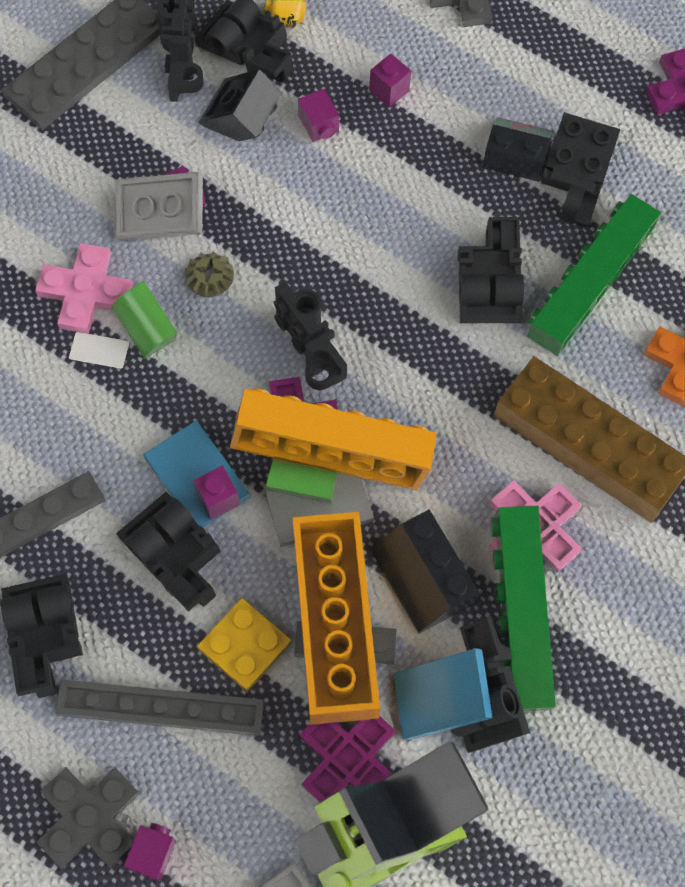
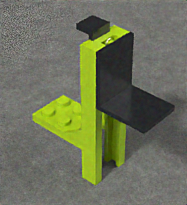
M451 741L446 742L383 781L344 788L314 806L322 823L296 838L295 843L310 874L318 875L323 887H373L421 858L446 850L467 838L462 825L488 811V805L454 742Z

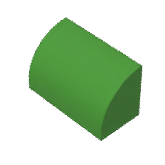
M144 281L125 292L113 303L111 308L144 359L176 340L177 331Z
M274 459L269 471L266 487L271 492L332 504L338 471Z

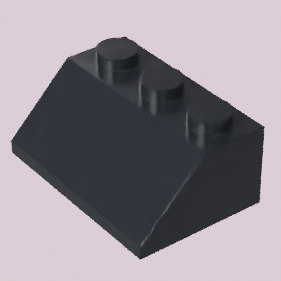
M430 509L403 522L371 548L374 558L418 634L476 604L479 591Z

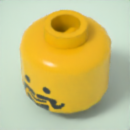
M265 0L264 12H271L272 18L275 14L278 15L280 22L284 23L285 28L293 29L298 23L302 24L307 1Z

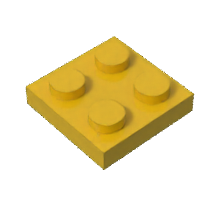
M241 598L200 642L197 648L248 693L292 644V640Z

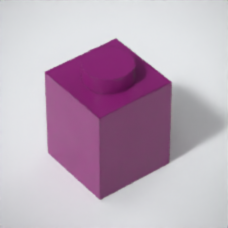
M390 53L370 70L369 91L390 108L410 91L411 70Z
M325 89L298 99V116L313 142L320 139H328L339 132L340 115Z
M223 465L193 480L196 494L210 520L240 506L238 492Z
M151 823L149 828L140 825L124 867L129 871L161 882L176 844L174 837L169 836L171 830L155 823Z

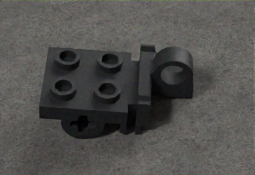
M157 0L156 2L161 45L166 51L170 52V55L166 54L164 67L165 73H169L168 90L170 101L173 102L178 101V93H195L204 84L203 71L199 65L193 63L192 57L194 39L191 37V31H196L197 15L194 14L195 0ZM194 74L198 76L195 80H193Z
M226 0L194 38L196 45L202 49L241 66L245 62L247 72L260 69L273 79L283 82L293 71L291 53L278 48L284 38L287 37L284 23L280 22V18L276 14L272 18L269 11L264 15L261 14L259 7L253 0H235L234 2Z
M563 113L541 179V184L568 191L560 219L589 227L621 129L569 113Z
M489 217L486 226V246H459L457 259L459 262L460 323L522 322L524 278L523 274H521L522 258H519L522 253V248H520L519 217Z
M286 281L276 286L275 301H273L276 308L274 318L282 331L287 330L292 336L291 342L300 355L305 354V379L307 384L312 389L324 390L346 379L347 364L330 342L331 339L335 338V332L333 329L328 328L326 320L321 323L320 296L310 289H301L294 293ZM323 370H326L329 374L322 381L312 378Z
M167 492L163 493L116 533L127 548L162 583L165 590L171 596H174L188 612L198 603L204 607L216 597L212 586L198 571L221 551L212 536L196 523L182 503L176 498L173 499Z
M67 573L1 588L2 599L0 600L4 625L8 633L7 643L10 647L8 650L12 660L15 688L18 696L36 693L38 698L55 695L56 685L50 663L83 655L82 646L78 639L79 633Z
M486 617L460 627L466 650L475 648L482 650L493 718L451 729V732L458 737L463 736L468 753L529 734L530 730L510 666L501 667L500 664L506 660L513 659L509 647L501 644L492 617Z

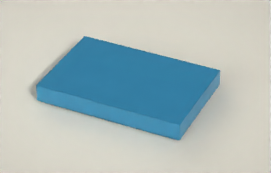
M197 420L143 454L145 460L172 498L180 501L196 523L203 528L222 515L210 520L196 494L194 479L223 465L238 492L239 504L250 498L249 491Z
M471 649L394 673L402 740L410 741L493 718L481 649Z

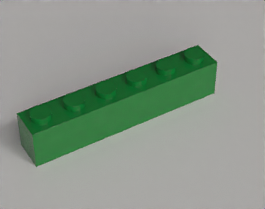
M630 194L624 203L619 201L610 214L612 219L609 223L603 222L594 235L596 240L592 245L586 243L578 255L580 260L576 266L570 264L561 278L563 282L559 288L556 286L551 288L544 300L546 304L542 310L539 308L534 310L527 322L530 325L527 337L556 356H559L655 229L662 212L633 194Z
M539 506L499 507L495 517L490 518L491 536L497 537L498 549L493 550L494 570H499L500 583L495 584L496 602L502 603L503 616H498L499 636L505 637V647L510 648L513 658L502 662L501 667L510 666L523 711L551 710L556 707Z

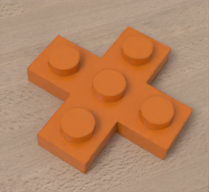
M659 326L644 356L671 369L658 394L685 407V339Z

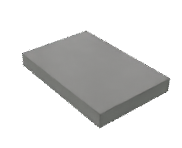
M200 172L116 180L115 239L125 241L202 234L203 174Z
M338 473L332 504L268 491L266 484L263 485L281 547L294 544L293 517L359 512L361 525L374 522L362 479L359 477Z

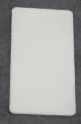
M76 332L69 359L121 369L125 362L129 341Z

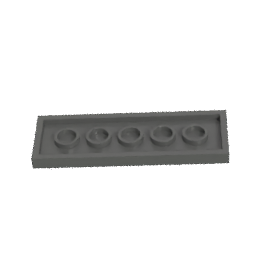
M113 0L1 89L3 96L43 131L160 36L157 12L143 0Z

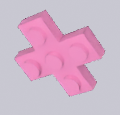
M80 243L73 269L43 264L35 291L38 297L63 301L57 322L59 329L89 334L96 307L113 310L111 308L113 303L125 292L133 288L132 280L106 275L111 257L110 248Z
M514 480L491 499L489 505L495 511L499 507L539 506L543 559L556 573L561 571L581 552L582 548L561 526L577 513L582 505L560 483L553 487L537 503ZM497 538L489 545V549L492 552L493 550H498Z

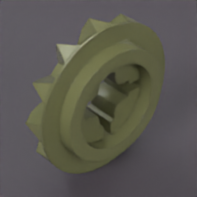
M214 251L211 254L200 252L199 256L195 259L190 258L189 265L185 268V278L188 287L194 293L204 297H214L221 295L229 289L234 279L232 264L229 263L225 255H217ZM212 266L216 274H212L207 283L205 273L203 272H207L208 268Z

